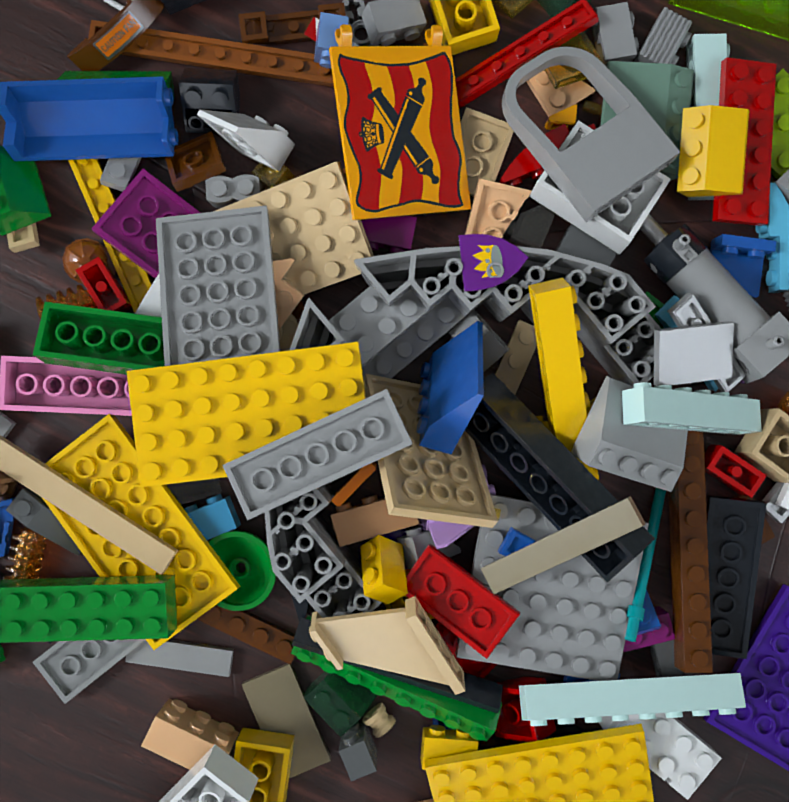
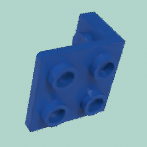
M722 234L711 240L710 253L752 298H756L759 296L764 256L775 252L777 241Z

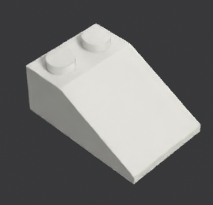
M199 110L197 113L202 120L242 155L278 172L295 145L287 137L289 134L287 130L277 124L273 127L269 126L270 124L259 116L251 118L245 114Z

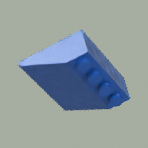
M477 321L433 352L429 362L423 363L420 377L423 378L419 389V395H422L418 406V414H421L416 429V433L420 434L419 446L452 454L483 398V322Z

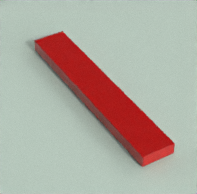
M580 0L457 77L455 82L459 109L510 78L518 68L547 50L558 48L598 23V15L588 1Z

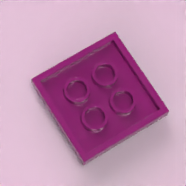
M142 169L92 227V231L156 279L159 274L156 218L197 214L200 212L145 169Z

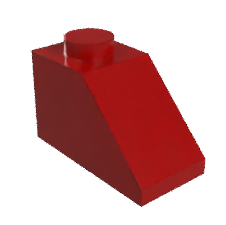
M100 257L75 270L98 309L126 312L132 308L121 285Z

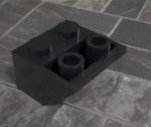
M184 68L178 84L186 133H209L212 131L213 134H218L197 113L199 110L239 114L240 90L238 70Z

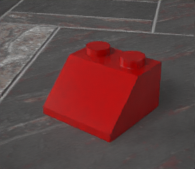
M520 677L496 682L503 685L501 699L503 703L495 731L496 737L533 742L543 740L556 731L554 719L547 720V725L531 726L530 721L522 720L519 686L546 684L545 678Z

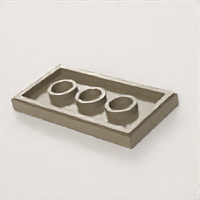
M286 663L242 683L243 690L260 730L295 735L289 778L331 761V755L292 663L291 665Z

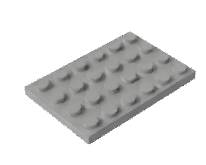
M267 205L156 218L165 366L281 352Z

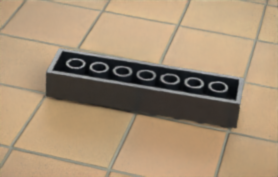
M494 373L483 379L484 396L469 421L465 432L558 531L619 502ZM642 526L581 555L608 583L651 544L655 538Z

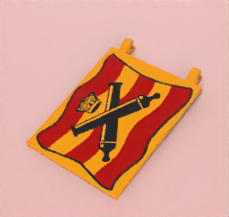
M342 24L335 31V39L338 46H331L329 54L352 220L470 210L471 203L451 46H442V27L440 25H432L431 29L425 31V39L428 46H352V27L348 24Z

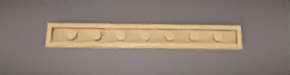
M0 435V470L159 574L165 573L178 549Z

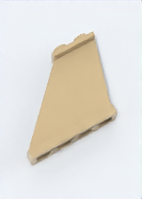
M416 596L405 600V608L322 618L318 611L312 613L311 626L309 627L310 636L314 642L320 645L326 659L331 661L337 670L343 669V661L449 685L455 695L465 692L464 671Z

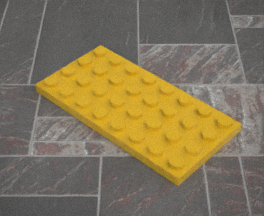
M359 342L127 371L140 487L227 477L222 465L366 399Z
M108 414L45 463L178 549L167 570L162 574L175 575L177 629L166 639H146L153 650L157 649L240 587L234 576L167 485L140 487L135 442L115 415ZM42 498L100 577L161 575Z
M642 724L425 759V769L434 802H654Z

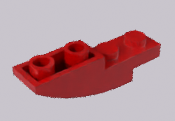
M563 124L547 132L545 135L559 150L570 133L566 124ZM595 124L588 126L593 130L596 129ZM526 147L509 165L499 183L518 187L523 184L522 180L532 177L533 180L540 178L544 169Z

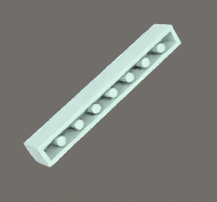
M740 673L519 686L522 720L530 721L531 726L547 725V720L557 719L558 724H575L574 718L585 717V723L602 722L601 716H612V721L629 720V715L639 714V719H656V713H665L666 718L683 717V711H692L693 716H709V710L718 709L719 715L736 714V708H746Z

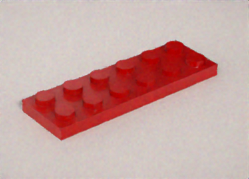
M728 57L721 61L719 106L748 109L749 120L743 194L714 196L713 221L755 226L768 224L777 64Z

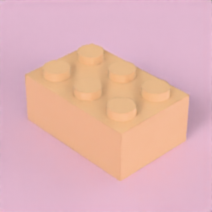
M169 698L155 716L141 746L190 770L215 744L229 754L239 732L228 723H219L211 719V716L206 712H196L188 708L187 704L183 701Z

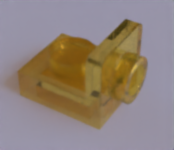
M259 163L251 172L254 176L259 177L261 182L269 189L295 178L285 165L278 172Z

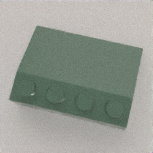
M607 62L606 67L631 91L680 151L683 108H690L694 70L664 63ZM604 98L601 125L617 115ZM680 153L668 167L660 171L671 180L678 178Z

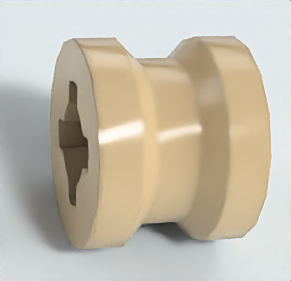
M383 703L374 706L363 718V723L373 729V735L376 738L387 733L396 722L393 715H388Z

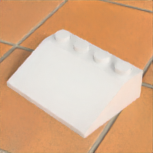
M578 120L559 148V151H564L594 130ZM545 170L536 182L529 197L620 255L630 244L671 179L659 172L588 222H585Z

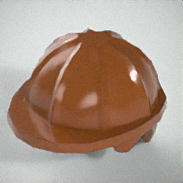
M89 238L78 239L65 249L62 257L64 270L70 278L78 283L83 284L75 270L97 257L102 259L113 276L116 273L107 249L96 240Z

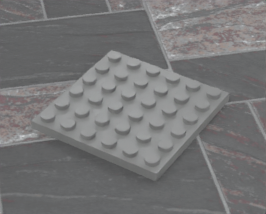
M490 494L498 522L493 528L480 526L471 569V575L488 588L490 586L481 568L505 557L498 552V549L511 527L536 541L558 531L529 500ZM645 522L644 527L648 530L649 523ZM643 551L608 583L582 555H579L496 593L521 612L519 617L487 659L459 637L455 652L456 657L596 681L617 680L629 619L627 618L628 606L632 605Z

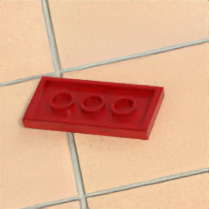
M431 543L406 575L408 591L406 596L408 598L416 596L427 613L486 659L521 613L499 595L493 594L490 588L439 549H436Z

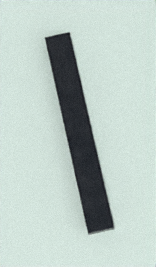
M301 617L292 645L325 656L323 649L310 636L309 627L311 626V620ZM343 661L344 663L494 713H498L500 710L503 685L464 672L465 692L455 695L449 685Z

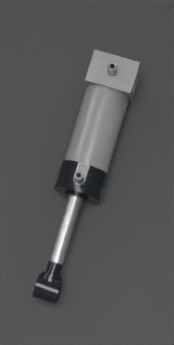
M648 214L640 229L655 244V247L644 259L646 265L680 299L686 293L694 294L712 323L733 322V356L746 375L742 380L747 384L765 377L789 356V321L780 312L769 316L709 252L708 247L686 224L682 225L675 232L672 231L670 234H667L653 217Z

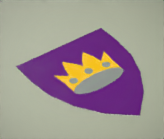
M488 234L459 235L464 292L492 288L507 281L520 270L528 259V256L518 247L502 238ZM492 262L500 263L504 268L502 277L490 278L486 272L487 266ZM493 265L490 267L489 272L492 276H498L501 273V269L499 266Z

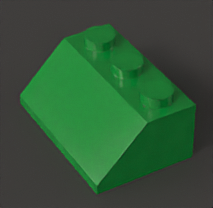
M0 146V235L3 236L51 217V212L36 162L14 161L6 149Z

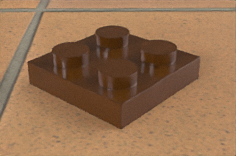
M212 131L174 147V156L165 157L172 185L177 192L226 171Z

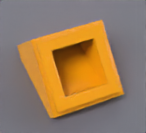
M575 104L549 116L545 123V128L552 130L566 124L568 131H571L576 123L577 105Z

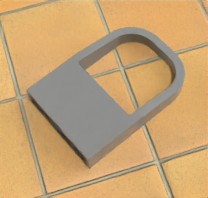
M558 47L547 50L518 68L507 82L502 97V110L507 123L585 222H588L668 167L680 153L678 148L631 91L597 57L585 50L574 47ZM556 65L570 66L583 73L617 114L562 152L556 148L523 112L516 99V90L520 85L543 70Z

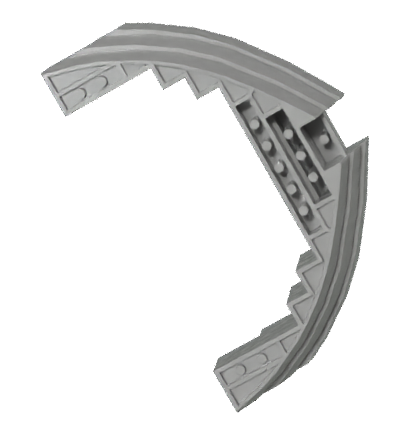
M460 246L437 247L355 259L354 264L370 287L329 321L311 299L308 298L290 350L359 342L363 377L365 374L392 379L482 303L498 323L520 307L534 324L528 285L564 278L570 286H574L577 295V303L573 304L574 314L578 315L580 321V331H577L578 338L613 379L634 386L633 384L648 382L654 377V330L661 328L649 314L656 306L631 276L607 265L549 249L516 246L528 256V259L518 272L507 281L495 287L464 292ZM492 262L487 266L486 272L490 278L502 277L504 268L500 263ZM493 265L499 266L501 269L500 275L492 276L489 272L490 267ZM328 483L265 512L267 545L272 570L299 603L306 599L322 618L372 612L382 602L364 596L362 564L346 545L339 547L335 531L319 513L330 503L336 493Z

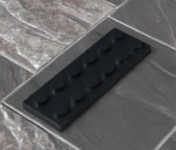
M708 495L706 513L712 655L747 659L767 505L765 501Z

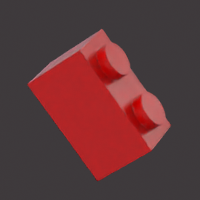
M710 444L704 453L705 472L739 495L752 498L767 476L722 445Z

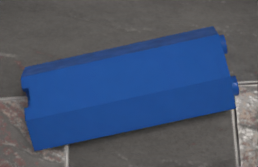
M163 77L0 82V115L6 122L3 147L14 161L174 156V146L178 145L179 137L177 129L174 128L172 89L167 88Z

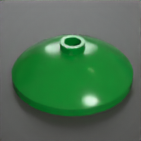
M236 530L220 534L209 542L240 585L237 590L216 605L227 610L244 611L262 603L273 590L277 578L272 570L268 545L252 533ZM239 562L245 564L246 570H241L239 568Z

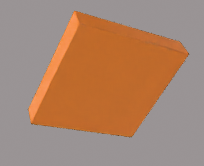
M373 462L360 468L335 493L331 501L337 507H340L376 470L377 463Z

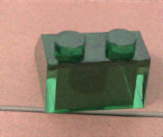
M325 671L307 687L304 699L340 737L360 720L377 697L370 689L359 684H351L344 677Z

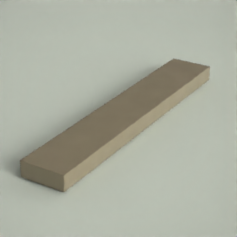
M630 496L482 567L481 570L493 594H496L634 531L646 523Z

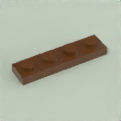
M215 605L197 618V620L290 665L295 655L291 654L294 647L292 642L295 634L246 610L232 611Z

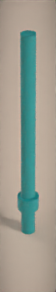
M660 488L655 489L647 530L655 540L643 550L632 605H629L627 610V618L629 619L625 640L636 642L639 623L643 621L645 613L643 603L666 490Z

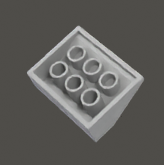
M606 376L571 453L590 467L672 492L684 468L688 430L623 425L622 391L632 389L634 386Z

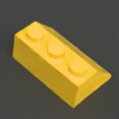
M715 105L683 108L677 192L686 197L743 194L749 120L748 109Z

